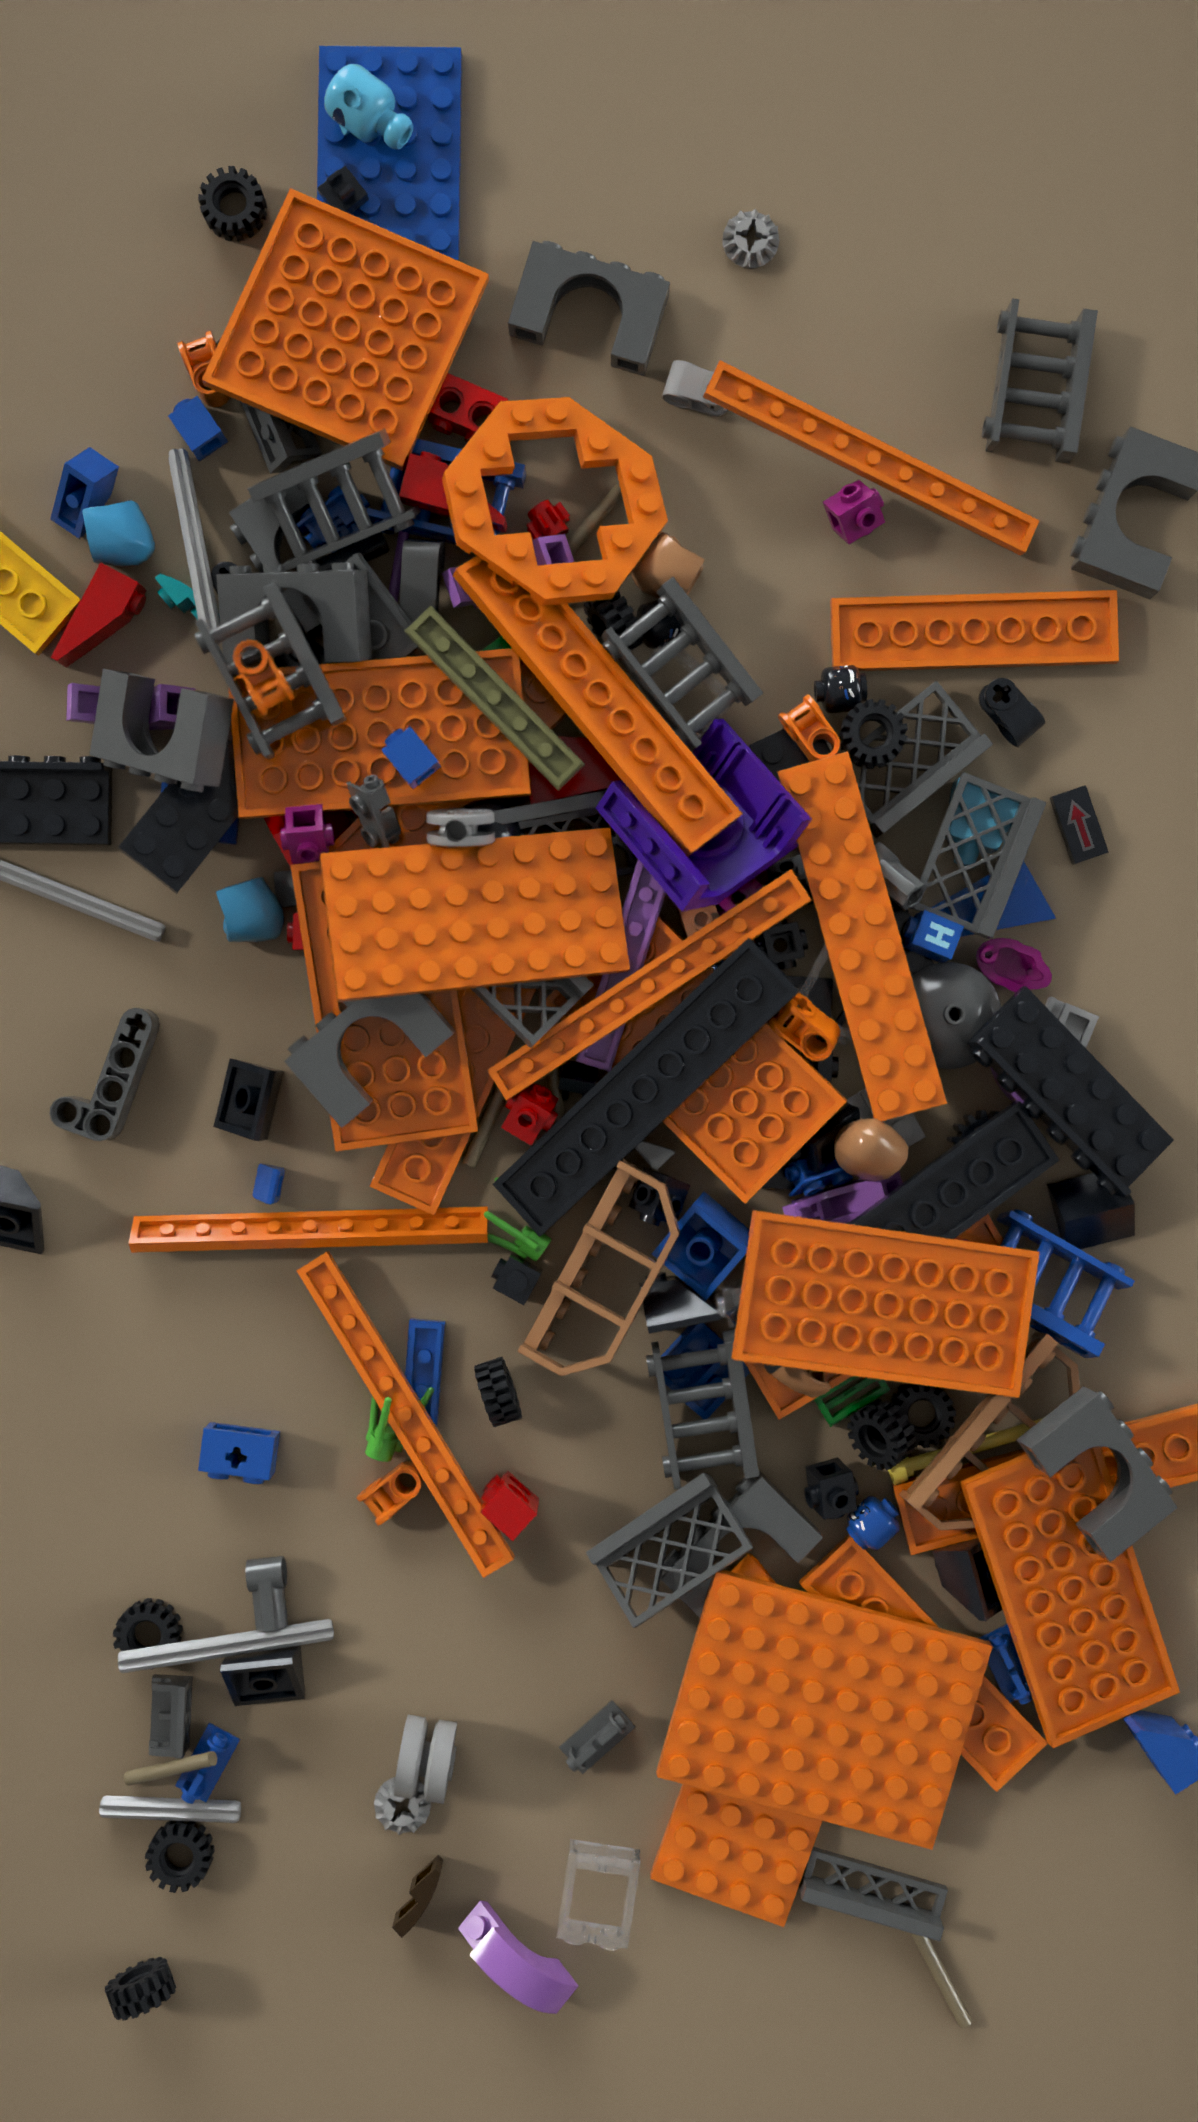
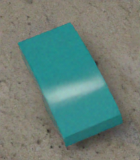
M161 573L157 575L155 579L162 587L157 593L169 608L172 609L176 605L184 614L190 610L198 620L193 589L172 577Z

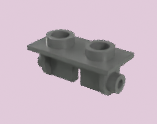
M369 775L363 780L364 784L360 787L348 781L346 785L351 796L349 803L353 811L359 816L363 827L361 828V834L365 842L371 847L388 848L390 847L389 844L399 841L401 828L393 808L387 807L380 811L381 808L391 803L383 780L378 779L377 775Z
M611 1700L560 1745L559 1748L568 1757L566 1763L574 1772L579 1770L584 1774L635 1729L636 1726L616 1703Z

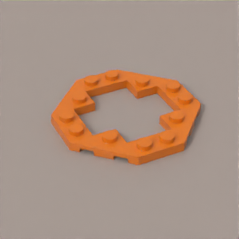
M570 397L500 401L448 466L442 478L456 545L469 555L473 552L489 563L487 567L509 583L516 582L531 593L530 597L542 606L612 599L668 521L653 457ZM574 437L581 469L615 466L629 524L599 527L596 534L603 560L538 565L530 532L494 534L482 476L513 473L515 464L509 441Z

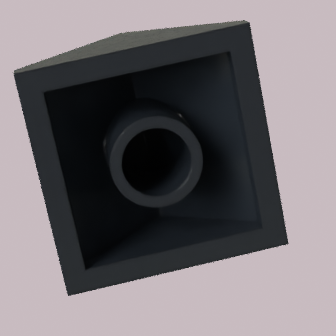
M230 1058L213 1127L254 1141L267 1140L284 1071Z
M1093 1172L1047 1184L1060 1238L1080 1250L1135 1236V1203L1131 1195L1129 1194L1127 1197L1107 1195L1096 1184L1098 1178Z
M300 1645L225 1657L220 1665V1673L235 1706L305 1699Z

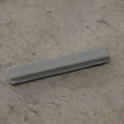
M104 1796L100 1801L99 1814L102 1818L237 1823L241 1817V1802L236 1800L210 1799L204 1802L199 1799L190 1804L182 1798Z

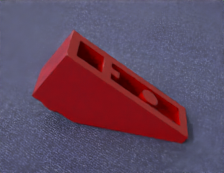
M421 452L420 456L410 453L399 493L402 504L411 507L418 505L422 510L450 517L442 481L448 465L441 462V457L429 452ZM487 502L493 529L506 533V518Z
M100 562L51 658L66 668L131 622L134 614L138 615L142 611L146 602L145 593L147 590L134 579Z

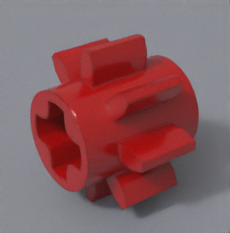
M549 499L544 500L534 506L527 514L531 520L526 524L527 531L530 532L533 540L537 537L566 535L569 532V528L565 523L570 521V515L561 502L553 506Z

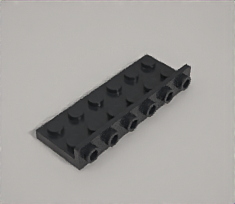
M11 755L8 756V761H0V844L111 845L112 768L104 766V763H101V758L92 756L79 757V762H66V758L61 756H44V762H30V757Z
M1026 986L1021 987L967 1042L974 1049L971 1054L975 1060L985 1068L990 1066L999 1075L996 1078L997 1082L1007 1092L1011 1094L1015 1092L1024 1101L1021 1105L1028 1114L1036 1120L1040 1118L1049 1127L1046 1132L1055 1142L1060 1145L1065 1143L1073 1152L1071 1155L1073 1161L1085 1171L1090 1169L1098 1178L1096 1180L1098 1187L1109 1196L1127 1197L1132 1192L1128 1187L1174 1141Z

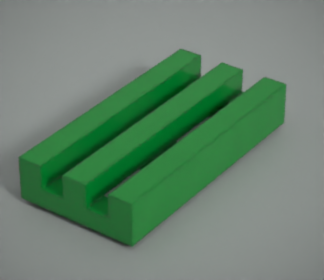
M852 1376L830 1389L824 1395L815 1398L814 1401L831 1427L890 1391L891 1389L886 1381L865 1377L824 1403L822 1401L823 1398L858 1377ZM873 1382H878V1387L831 1415L828 1411Z

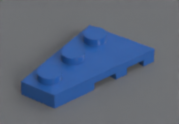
M1024 861L996 930L1056 919ZM990 875L973 883L974 890L987 885ZM966 887L951 895L950 899L953 900L969 893L968 888ZM984 891L977 893L979 901H981ZM970 896L954 903L953 906L960 919L972 923L977 909ZM945 899L932 906V908L946 903ZM948 906L939 910L951 915ZM963 929L960 937L974 934L973 932Z

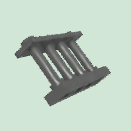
M1012 298L1007 310H1001L997 324V333H1001L1002 338L990 417H985L982 428V438L987 439L985 451L993 452L1000 437L1051 444L1053 449H1057L1055 461L1070 463L1078 452L1098 310L1083 309L1077 320H1072L1070 324L1017 317L1020 299ZM1015 332L1067 339V343L1072 344L1071 355L1066 356L1065 359L1012 352ZM1010 367L1062 374V378L1067 379L1066 389L1061 391L1059 395L1007 387ZM1009 402L1057 409V413L1062 414L1060 427L1056 426L1055 430L1003 423L1004 404Z
M385 428L248 488L253 502L264 498L267 504L271 503L295 557L283 563L285 564V571L295 567L297 569V564L317 563L316 558L390 527H393L396 533L414 525L412 518L421 512L420 508L417 505L407 510L404 509L382 458V455H384L382 448L391 443ZM359 457L363 458L364 463H369L391 514L390 517L373 524L349 472V469L352 468L349 462ZM327 471L330 472L332 477L336 476L359 530L342 537L339 536L316 485L319 483L317 475ZM296 484L299 491H304L326 540V544L309 551L284 499L287 496L284 489Z
M672 577L656 592L660 596L658 599L659 604L619 636L612 627H609L602 634L601 638L604 641L602 646L615 661L619 660L672 727V730L687 748L692 751L702 743L695 735L699 730L734 702H742L746 707L761 696L763 692L676 579ZM667 615L670 617L674 615L683 626L680 628L681 633L643 664H640L627 647ZM697 644L705 654L703 657L704 662L663 694L650 676L688 645L694 646ZM719 673L727 683L725 686L726 691L689 721L685 722L673 705L709 675Z
M276 581L262 587L267 598L261 600V605L212 630L201 618L195 621L199 632L194 634L203 653L211 652L247 722L251 733L247 734L246 737L256 755L262 753L267 759L275 757L269 744L319 719L322 722L329 719L333 726L347 720ZM268 618L271 621L277 618L283 632L278 634V639L264 645V647L269 651L272 658L284 652H287L288 655L295 652L301 665L295 668V673L285 678L292 691L303 685L305 688L312 686L318 699L312 701L313 706L262 731L252 712L257 709V706L250 695L244 696L235 678L241 674L234 661L229 664L227 663L218 643ZM258 649L243 656L244 666L248 669L259 666L262 661V655ZM276 688V689H274L273 691H271V692L265 694L264 697H265L266 695H268V694L274 692V691L277 690L278 688Z
M735 1329L722 1331L724 1343L717 1344L715 1349L661 1357L657 1341L651 1342L653 1355H646L649 1377L657 1376L669 1453L668 1456H662L665 1478L672 1477L674 1490L681 1488L679 1472L735 1464L736 1467L742 1466L745 1479L759 1477L743 1362L731 1358ZM719 1362L720 1366L727 1365L729 1377L722 1378V1382L666 1391L663 1371ZM724 1396L725 1400L732 1399L734 1411L727 1412L728 1416L671 1424L668 1405ZM727 1430H730V1433H737L739 1445H733L731 1450L676 1458L674 1439Z

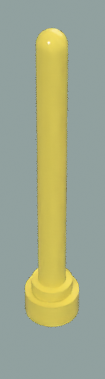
M1043 1418L1034 1420V1422L1037 1424ZM1024 1424L987 1434L980 1447L971 1453L975 1454L1017 1441L1029 1428ZM941 1449L911 1458L906 1457L889 1469L888 1472L893 1484L897 1485L907 1482L908 1477L914 1476L915 1471L925 1469Z

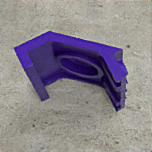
M723 718L713 720L700 740L702 743L692 751V754L742 812V815L692 855L687 857L622 780L612 781L596 806L598 812L682 912L717 905L798 847L797 839L812 820Z

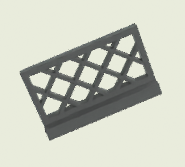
M937 680L896 712L897 714L902 712L904 719L916 720L914 739L907 738L905 743L914 745L912 764L893 761L887 763L884 766L886 767L885 786L865 784L867 765L861 766L860 783L857 784L862 802L864 801L865 790L884 792L883 806L874 814L863 803L870 831L876 839L993 745L985 733L980 735ZM932 693L943 704L942 716L923 715L924 700ZM917 706V714L908 713ZM948 711L953 716V718L947 717ZM922 721L941 723L939 741L920 739ZM947 724L960 725L969 737L960 744L945 742ZM880 725L865 737L862 742L869 746L874 740L885 741L886 735H881L885 732L884 727ZM919 745L938 748L936 764L933 766L918 764ZM944 748L953 749L944 756ZM851 759V763H856L854 759ZM892 768L910 769V785L906 788L891 787ZM917 770L926 771L916 779ZM890 792L899 793L889 801Z
M963 772L920 877V881L925 884L926 888L938 883L946 903L935 908L918 903L911 909L919 912L923 910L929 911L963 925V929L973 932L974 935L985 939L993 938L1047 802L1035 797H1026ZM968 783L980 788L986 802L967 809L962 797L966 784ZM988 791L999 796L991 799ZM1004 798L1019 803L1014 818L1001 823L993 803ZM958 804H959V805H960V808H961V810H962V813H959V814H957V815L954 816V814H955V812H956V809H957V807H958ZM988 806L996 826L978 833L970 813ZM964 816L973 836L954 843L948 829L952 821ZM1011 823L1009 831L1006 834L1003 826H1006ZM998 829L1003 840V846L1000 852L988 856L980 836ZM946 837L949 846L941 849ZM975 840L982 860L964 867L956 847ZM951 850L959 870L941 877L935 862L939 854ZM998 857L993 868L990 860ZM985 863L990 875L987 885L974 890L966 870ZM933 871L936 880L927 883ZM961 873L969 893L951 900L943 880ZM984 891L982 899L979 901L977 893ZM970 896L977 909L972 923L960 919L953 906L954 903ZM948 906L951 915L939 910Z
M607 790L493 811L495 822L502 825L518 822L521 829L530 828L526 835H533L537 827L543 825L554 833L565 832L570 822L574 819L580 820L590 827L589 829H600L601 827L598 825L603 816L598 812L596 806ZM597 815L593 822L587 818ZM563 822L560 829L553 823ZM615 833L612 836L613 847L616 846L625 852L628 866L627 868L616 869L617 877L633 874L637 863L636 856L624 842L622 843L618 840L619 836Z
M585 976L548 980L549 982L538 981L489 986V991L485 987L470 989L531 1048L594 984ZM496 987L514 988L515 1005H502L496 999ZM521 988L539 989V1006H521ZM546 989L558 990L568 1001L562 1007H546ZM522 1013H540V1029L534 1035L522 1025ZM547 1014H554V1015L547 1021Z
M702 1473L586 1552L591 1563L598 1567L633 1628H637L713 1577L717 1572L722 1571L754 1549L749 1538L717 1489L718 1486L710 1474ZM712 1497L720 1508L717 1524L698 1520L701 1505ZM694 1510L693 1518L684 1517ZM724 1517L731 1527L723 1526ZM678 1520L691 1522L687 1544L669 1540L672 1524ZM697 1524L716 1528L712 1550L693 1546ZM664 1530L663 1538L654 1537ZM721 1531L734 1532L743 1546L731 1554L719 1552L718 1546ZM648 1540L662 1542L658 1564L640 1560L642 1545ZM668 1544L686 1548L682 1570L664 1566ZM635 1550L634 1558L626 1557V1555ZM692 1550L711 1554L708 1569L701 1574L688 1571ZM717 1555L725 1557L715 1564ZM619 1560L632 1562L628 1583L616 1581L608 1567ZM638 1564L657 1568L652 1589L634 1585ZM662 1570L681 1574L678 1590L672 1594L658 1591ZM687 1575L695 1577L685 1584ZM620 1586L627 1588L626 1596L624 1595ZM633 1590L651 1594L648 1610L639 1616L636 1615L630 1605ZM657 1595L666 1597L656 1604Z

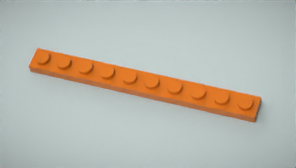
M721 360L718 362L703 395V398L1020 556L1026 552L1040 521Z
M792 869L551 1027L531 1048L525 1044L487 1070L504 1098L506 1100L513 1098L732 954L748 938L753 940L811 902V898Z
M488 1207L438 1208L435 1215L414 1208L134 1216L129 1247L131 1253L488 1243L489 1220L484 1217Z
M327 1251L296 1270L381 1411L385 1398L390 1397L392 1399L388 1417L390 1426L482 1577L488 1576L514 1560L515 1555L499 1529L480 1513L482 1507L481 1499L331 1253Z

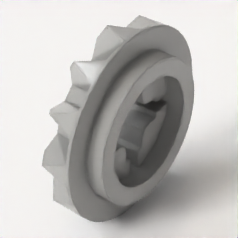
M756 208L750 212L740 211L735 217L728 220L723 232L722 241L726 255L733 263L744 268H758L767 264L774 257L778 249V226H775L769 214L763 215ZM752 226L756 231V237L761 238V240H755L751 251H748L747 239L741 237V235H747Z
M395 1777L384 1782L377 1791L374 1800L376 1819H379L384 1825L385 1830L390 1829L397 1832L398 1835L405 1832L414 1833L422 1824L426 1823L431 1809V1802L425 1800L423 1796L424 1785L419 1781L416 1795L409 1799L408 1809L411 1812L403 1810L395 1816L396 1804L393 1801L402 1802L406 1798L393 1796Z

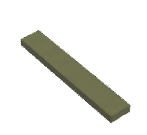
M432 606L424 611L404 631L422 652L558 791L585 766L578 756Z

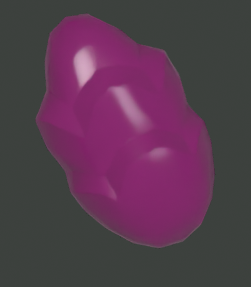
M1010 938L990 939L982 943L977 950L976 960L983 974L994 984L1002 985L1010 991L1017 992L1023 986H1026L1028 989H1041L1047 987L1052 981V973L1043 962L1041 952L1031 946L1023 945L1018 940Z

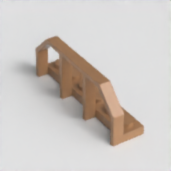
M627 1159L618 1162L617 1170L588 1224H585L582 1230L583 1233L558 1280L551 1287L552 1291L525 1342L520 1345L517 1351L559 1376L607 1364L613 1360L681 1234L666 1184L637 1169L638 1165ZM638 1179L658 1190L671 1233L657 1261L603 1232L607 1224L613 1226L623 1209L618 1203L624 1192L628 1195L631 1194ZM604 1243L652 1269L626 1318L573 1289V1287L579 1289L582 1286L589 1272L588 1269L584 1268L590 1256L596 1258ZM568 1298L621 1327L607 1354L563 1366L539 1352L540 1349L546 1351L556 1334L551 1331L552 1326L557 1318L560 1320L564 1319L572 1304V1301Z
M1035 1332L1031 1336L1033 1338L1032 1342L1026 1348L1020 1396L1032 1384L1033 1380L1030 1379V1376L1038 1367L1041 1369L1045 1368L1055 1357L1067 1367L1069 1397H1071L1080 1389L1078 1365L1056 1347L1058 1342L1050 1335ZM987 1394L954 1435H950L945 1439L947 1443L907 1491L903 1489L899 1494L939 1530L975 1528L972 1518L938 1520L926 1508L939 1495L940 1491L937 1488L945 1478L951 1480L963 1466V1463L960 1461L963 1457L981 1472L990 1469L971 1453L977 1450L986 1438L984 1431L992 1422L998 1424L1008 1411L1029 1429L1036 1424L1010 1401L1013 1397Z

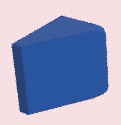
M263 1163L259 1164L253 1197L266 1204L272 1205L277 1203L280 1199L285 1174L284 1168Z

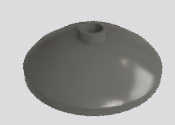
M941 962L919 970L911 977L937 1068L957 1069L977 1062L971 1054L974 1049L967 1042L1001 1008L995 988L979 971L961 963ZM952 1007L959 1011L957 1021H953L949 1017V1010Z

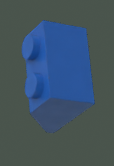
M703 1191L677 1222L681 1234L664 1265L707 1300L746 1255L750 1229ZM670 1232L652 1252L656 1259H658L669 1239Z
M1142 1710L1122 1718L1157 1772L1175 1795L1198 1780V1737L1193 1734L1187 1724L1180 1727L1172 1716Z

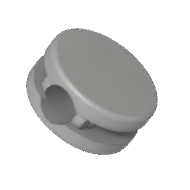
M449 808L432 810L426 814L427 823L440 825V830L427 832V842L431 845L470 847L488 845L495 841V832H477V825L495 822V814L492 810Z

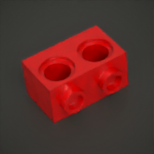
M447 373L428 415V419L435 430L446 435H451L454 432L465 437L464 440L468 443L480 428V426L474 423L476 418L481 415L489 416L500 401H509V399ZM449 401H456L460 404L459 409L453 413L443 411L442 407Z
M508 1470L501 1478L496 1474L484 1487V1493L480 1498L483 1500L480 1513L509 1539L514 1541L537 1515L539 1497Z

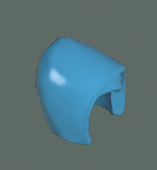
M128 500L116 504L83 509L87 540L94 563L100 564L101 562L109 566L139 565L152 556L155 542L138 503Z
M263 877L251 879L216 891L225 917L223 929L227 934L229 942H260L273 940L280 936L284 925V912L276 895L270 890Z

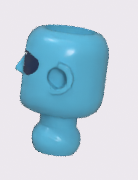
M358 64L345 65L335 74L326 90L324 106L328 115L339 124L343 135L346 136L351 133L364 143L371 142L381 135L388 147L392 149L404 147L412 135L414 126L407 115L394 112L395 96L391 89Z

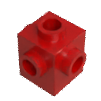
M532 1084L508 1100L505 1107L510 1112L501 1128L532 1146L541 1129L547 1132L557 1118L558 1113L553 1111L559 1098L552 1095L548 1088Z

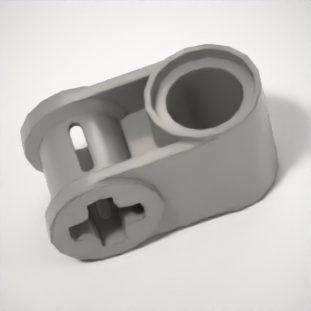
M682 360L673 361L662 394V399L665 402L713 417L721 416L728 411L703 398L714 373L713 371L700 368L690 362Z

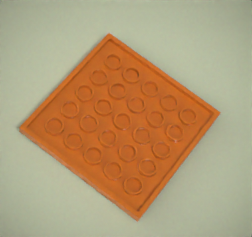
M290 188L205 371L202 382L208 388L343 446L385 428L391 443L382 448L384 451V455H382L383 461L391 467L404 471L410 453L413 451L489 282V274Z

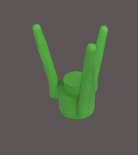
M486 1211L484 1213L485 1218L516 1238L514 1243H511L488 1233V1241L515 1252L523 1259H526L528 1256L536 1262L552 1239L546 1234L539 1237L527 1225L520 1232L491 1212Z
M429 1387L420 1400L424 1408L434 1393L433 1387ZM372 1396L369 1428L365 1438L368 1441L365 1454L374 1460L389 1462L392 1460L395 1451L402 1452L403 1445L398 1437H396L392 1427L387 1426L392 1399L390 1397L385 1398L379 1425H377L379 1406Z

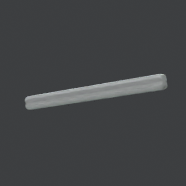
M183 448L178 450L172 449L169 451L168 460L198 620L202 618L208 624L210 630L220 626V620L188 452Z
M0 860V880L156 942H160L165 933L166 926L160 922Z
M330 1619L287 1625L276 1631L263 1632L261 1630L121 1651L118 1654V1668L121 1673L330 1641L334 1639L333 1622Z

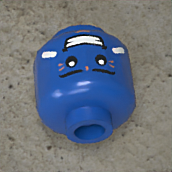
M868 1496L857 1505V1511L850 1512L847 1515L849 1526L846 1530L862 1549L866 1550L869 1547L873 1550H878L899 1532L900 1526L896 1517L900 1513L886 1497L880 1501L874 1496Z

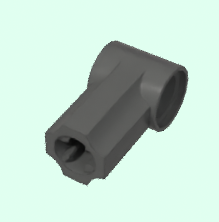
M877 842L875 848L889 898L905 911L908 908L915 907L922 899L926 890L925 884L904 868L889 848L881 842Z
M284 1556L247 1560L246 1584L248 1591L252 1592L256 1630L268 1632L286 1627L288 1625L284 1588L287 1586V1567Z

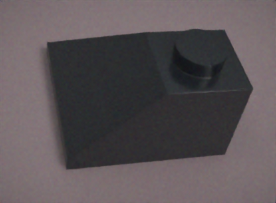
M0 1166V1246L42 1255L44 1251L41 1203L19 1170Z
M666 1272L659 1273L643 1303L649 1334L720 1320L719 1311L715 1303L709 1299L705 1300L676 1277H667ZM645 1282L639 1283L640 1291Z
M979 1538L945 1546L933 1551L935 1566L938 1570L942 1587L979 1621H987L1003 1610Z

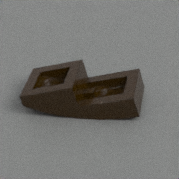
M439 1855L412 1878L409 1891L412 1898L395 1914L392 1928L401 1938L420 1919L434 1895L443 1864V1859Z

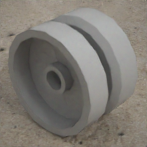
M407 1715L393 1796L412 1799L417 1793L421 1776L425 1777L423 1791L425 1800L427 1802L444 1804L448 1781L452 1780L457 1746H454L457 1722L439 1720L435 1724L432 1741L429 1742L426 1741L428 1732L426 1717Z

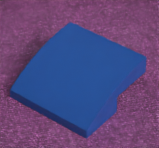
M705 1323L691 1325L680 1334L661 1357L715 1349L717 1344H723L724 1342ZM742 1361V1362H743V1369H744V1376H745V1378H746V1376L750 1373V1371H749V1369L747 1368V1366H746V1364L744 1363V1361ZM720 1362L663 1371L665 1385L671 1390L722 1382V1378L729 1377L727 1365L720 1366ZM725 1396L685 1402V1404L702 1419H708L724 1402Z

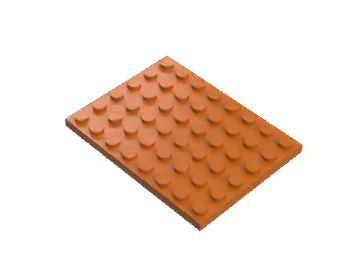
M722 1570L717 1572L710 1582L657 1766V1777L933 1850L993 1646L987 1640Z

